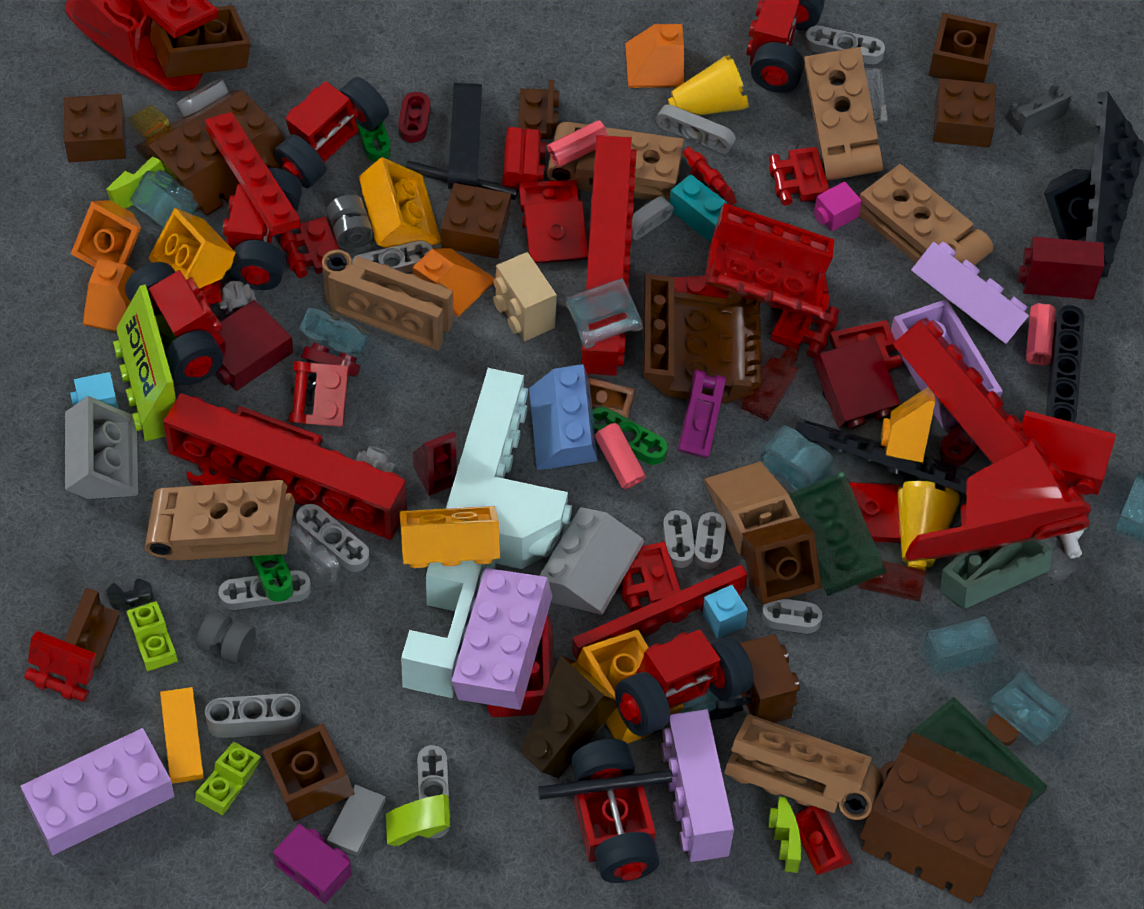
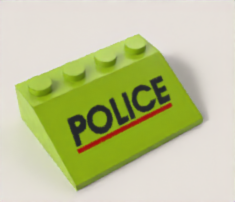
M145 284L139 286L116 328L118 340L113 341L116 358H123L124 364L119 365L123 383L129 382L131 387L126 389L129 406H136L137 413L132 414L136 432L142 430L144 440L149 441L166 437L163 420L175 403L176 398L172 376Z

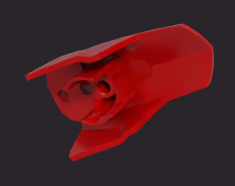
M67 0L65 13L70 20L91 40L143 76L171 91H191L201 81L204 73L165 77L150 41L152 18L138 6V0Z
M1027 446L970 476L966 481V504L961 506V527L917 535L906 551V560L921 561L949 557L1077 532L1090 525L1088 516L1092 510L1090 504L1082 500L1064 501L1060 489L1043 458L1034 446Z

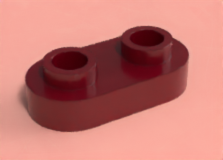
M411 92L403 98L398 131L401 139L406 142H419L427 134L431 102L426 94Z
M313 343L311 347L305 346L301 356L302 359L319 364L349 366V376L357 378L361 366L356 364V357L340 352L339 357L329 354V348L317 343Z
M958 423L942 440L939 454L944 462L961 466L980 448ZM955 450L959 452V454H953L950 451Z

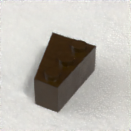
M560 655L520 752L542 773L559 779L572 763L573 754L579 748L587 745L617 708L615 697L581 665Z

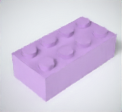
M933 241L911 271L1007 344L1029 316L1024 312L1028 307L1014 296L1011 300H1008L1001 294L1004 288L991 278L985 282L977 276L980 270L968 260H965L963 264L954 258L956 251L942 241L937 245Z
M948 299L894 317L891 332L895 341L921 319L927 318L929 321L934 320L943 329L944 334L942 336L948 344L953 343L961 350L964 355L962 358L964 363L969 368L974 367L983 377L984 381L982 384L989 392L991 390L994 391L1001 398V387ZM898 351L920 391L927 388V384ZM934 394L935 406L933 413L943 430L957 425L958 421Z
M485 568L451 680L458 700L521 710L553 597L547 577Z
M708 709L671 714L667 728L662 729L663 743L660 744L662 760L663 762H669V769L672 772V782L667 784L670 792L675 791L676 802H673V813L675 821H681L682 832H679L682 852L688 851L690 862L728 857L734 826Z
M143 728L20 786L25 802L52 856L175 797L171 779Z

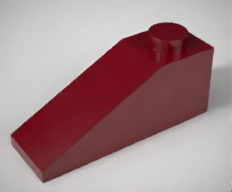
M454 432L425 442L413 452L414 469L429 496L453 486L457 473V439Z

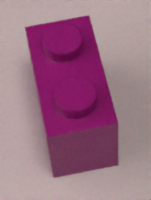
M300 823L272 852L274 865L323 904H326L352 876L349 857L339 848L333 850L325 844V840L320 833L312 828L307 830Z

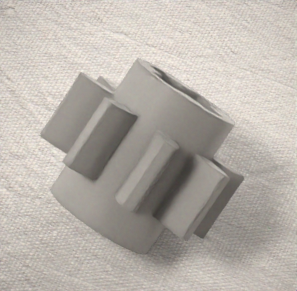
M240 281L230 282L222 289L224 295H222V302H219L220 309L224 310L225 315H232L251 301H256L255 293L250 289L249 284L245 285Z
M369 446L367 452H358L356 461H365L374 468L384 472H392L395 466L394 463L389 462V452L374 446Z

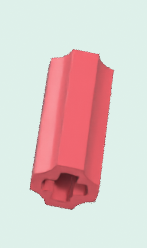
M597 120L548 144V152L556 167H561L596 149V135L609 136L603 123Z
M1037 303L1031 306L1025 359L1029 364L1045 366L1051 363L1056 309L1050 304Z
M617 423L606 426L594 435L624 490L635 486L646 478L641 465Z

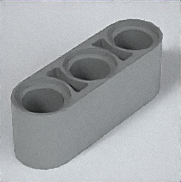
M291 694L217 698L210 701L205 708L208 731L218 738L288 734L296 731L302 722L300 702ZM286 711L293 713L288 717L280 716L281 713ZM250 714L260 715L256 719L247 718ZM218 716H226V717H228L227 719H225V720H223V721H215V720H214V719L217 718Z

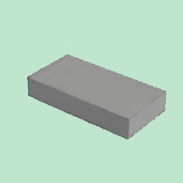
M355 784L353 788L355 794L349 796L327 838V845L339 848L358 857L386 801V797Z

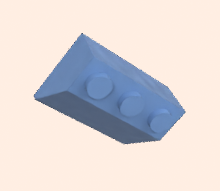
M584 364L551 370L529 388L537 470L598 461L596 439L594 437L595 429L590 381Z

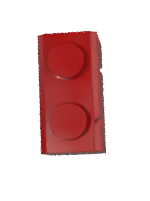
M517 127L507 128L502 185L519 189V183L543 181L545 165L539 164V159H544L546 142H541L540 130H523V128Z

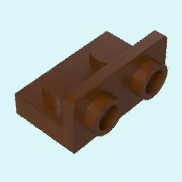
M549 80L548 89L520 88L518 128H523V130H540L541 139H552V129H556L558 126L559 112H553V107H559V90H554V80Z
M86 588L64 641L96 653L94 668H99L119 620V612L104 608L98 591Z

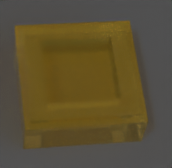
M153 105L148 106L129 118L130 124L146 139L170 125L168 117Z

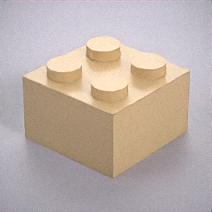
M523 253L496 265V278L494 279L496 296L493 297L497 310L500 313L505 312L511 331L514 334L518 333L523 341H527L554 329L557 294L529 253Z

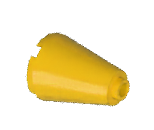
M730 55L724 56L672 90V97L667 99L669 105L676 106L698 116L749 108L747 95L742 96L741 94L743 92V82Z
M908 481L903 483V488L899 487L898 505L902 561L908 564L907 567L909 569L925 571L927 567L933 566L935 559L907 561L906 551L917 535L949 529L960 503V495L954 489L945 487V491L935 489L936 483L929 481Z

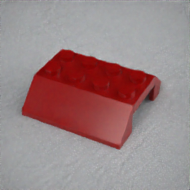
M723 203L709 247L704 284L740 295L746 299L768 304L774 308L795 313L801 317L821 320L824 318L829 306V295L823 294L824 275L833 258L835 239Z

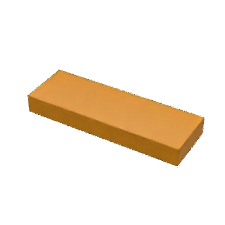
M193 687L161 691L160 696L171 782L173 784L204 779Z

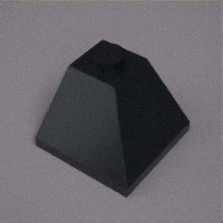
M1073 169L1051 180L1044 192L1059 239L1078 240L1086 236L1087 227L1092 226V212L1088 210L1089 199H1094L1095 187L1090 185L1092 170Z

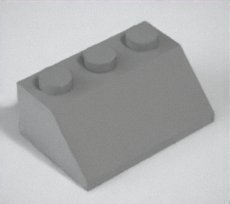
M87 396L65 412L66 491L86 499L138 495L137 432L132 414L90 396Z
M580 507L539 575L548 578L553 596L551 602L602 615L644 544V540L608 513Z

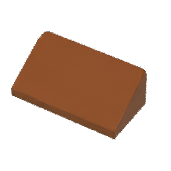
M589 378L592 410L597 407H606L628 418L636 390Z

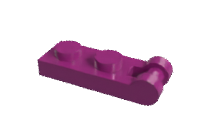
M695 370L677 449L678 452L706 459L709 457L724 391L725 377L716 375L714 378L705 375L704 371ZM703 387L711 389V396L702 394Z

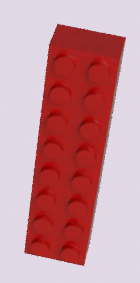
M596 135L581 364H584L587 374L617 376V366H623L637 156V149H631L632 137Z
M180 393L163 420L169 454L197 465L200 461L205 462L210 470L214 472L220 470L228 477L243 483L283 480L287 486L286 494H292L295 499L294 503L301 506L307 504L318 505L333 518L388 540H392L400 525V511H407L406 480L402 479L398 474L381 471L365 461L358 462L350 459L339 451L319 447L308 439L301 440L293 437L282 429H273L262 425L254 418H244L236 415L225 407L218 408L205 403L199 397H190Z

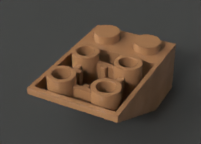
M761 461L704 479L719 514L726 521V529L739 556L745 555L742 533L800 518L789 494Z

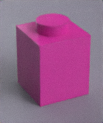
M844 181L817 196L814 210L815 218L821 225L825 224L832 232L859 217L862 200Z

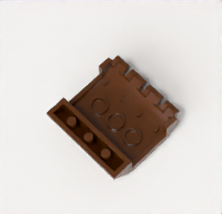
M243 90L229 91L225 96L203 109L179 119L135 145V149L147 161L152 156L161 160L163 168L183 188L185 202L195 212L201 210L206 216L223 206L219 195L228 203L230 196L236 194L237 186L240 183L205 129V119L232 112L268 168L283 169L274 154L276 147L284 142L282 134L277 125Z
M645 273L643 376L664 395L669 397L689 399L695 370L704 371L705 375L714 378L716 375L726 378L721 400L723 404L752 395L753 389L762 386V367L759 365L761 364V341H759L761 339V318L758 316L760 315V302L743 298L729 292L727 299L674 292V277ZM703 387L702 394L711 396V389Z
M913 732L901 749L868 815L859 837L865 840L862 850L882 860L886 853L889 852L892 854L889 863L912 875L918 866L923 869L919 876L920 879L944 890L947 882L953 884L950 894L971 904L975 895L980 898L983 896L999 858L1033 793V789Z

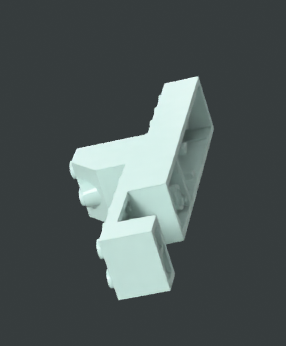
M491 368L487 369L446 509L495 506L499 521L500 559H493V562L490 564H475L474 560L461 561V564L457 566H443L442 562L429 563L426 573L427 605L455 611L448 638L409 630L401 657L402 687L453 698L455 690L451 680L485 568L495 569L496 564L523 569L544 557H548L554 552L571 523L572 505H567L568 492L504 479L505 472L510 473L513 463L512 448H517L519 443V424L525 422L528 406L525 404L528 388H523L524 375Z

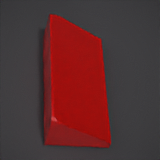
M812 805L795 814L800 841L817 875L853 863L827 810Z

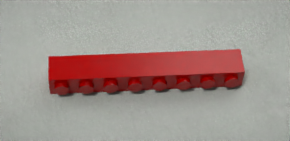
M927 318L921 319L893 343L896 349L992 463L1027 446H1034L1053 475L1064 501L1084 500L1082 494L1074 486L1069 487L1062 479L1064 474L1054 462L1049 463L1042 455L1044 451L1040 444L1033 438L1028 439L1023 433L1022 429L1024 427L1019 419L1013 414L1009 416L1001 407L1004 405L1002 399L994 391L991 390L989 392L982 384L984 379L974 367L969 368L962 360L964 355L961 350L953 343L949 345L943 338L944 331L934 320L929 321Z

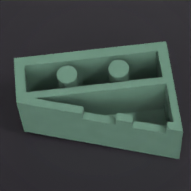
M1035 539L1004 547L958 555L942 570L940 592L963 609H966L1050 571L1053 548L1043 541Z

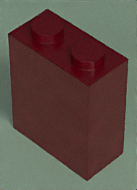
M1032 237L1030 248L1024 249L1023 265H1020L1018 272V283H1023V294L1093 300L1104 268V243Z
M253 300L221 321L224 329L219 332L225 342L219 345L223 353V362L216 371V375L223 385L227 386L229 384L235 391H238L293 353L292 337Z
M875 336L821 353L812 361L838 428L848 425L849 429L860 427L866 424L865 419L875 416L876 420H882L889 417L891 411L901 404Z

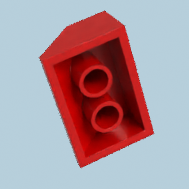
M1025 410L1022 420L1023 433L1028 439L1033 438L1040 444L1044 451L1042 455L1049 463L1054 462L1064 474L1062 479L1069 487L1074 486L1081 494L1098 495L1104 480L1116 434Z

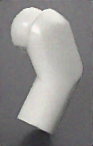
M1085 529L1059 536L1068 559L1082 555L1077 540L1084 533Z

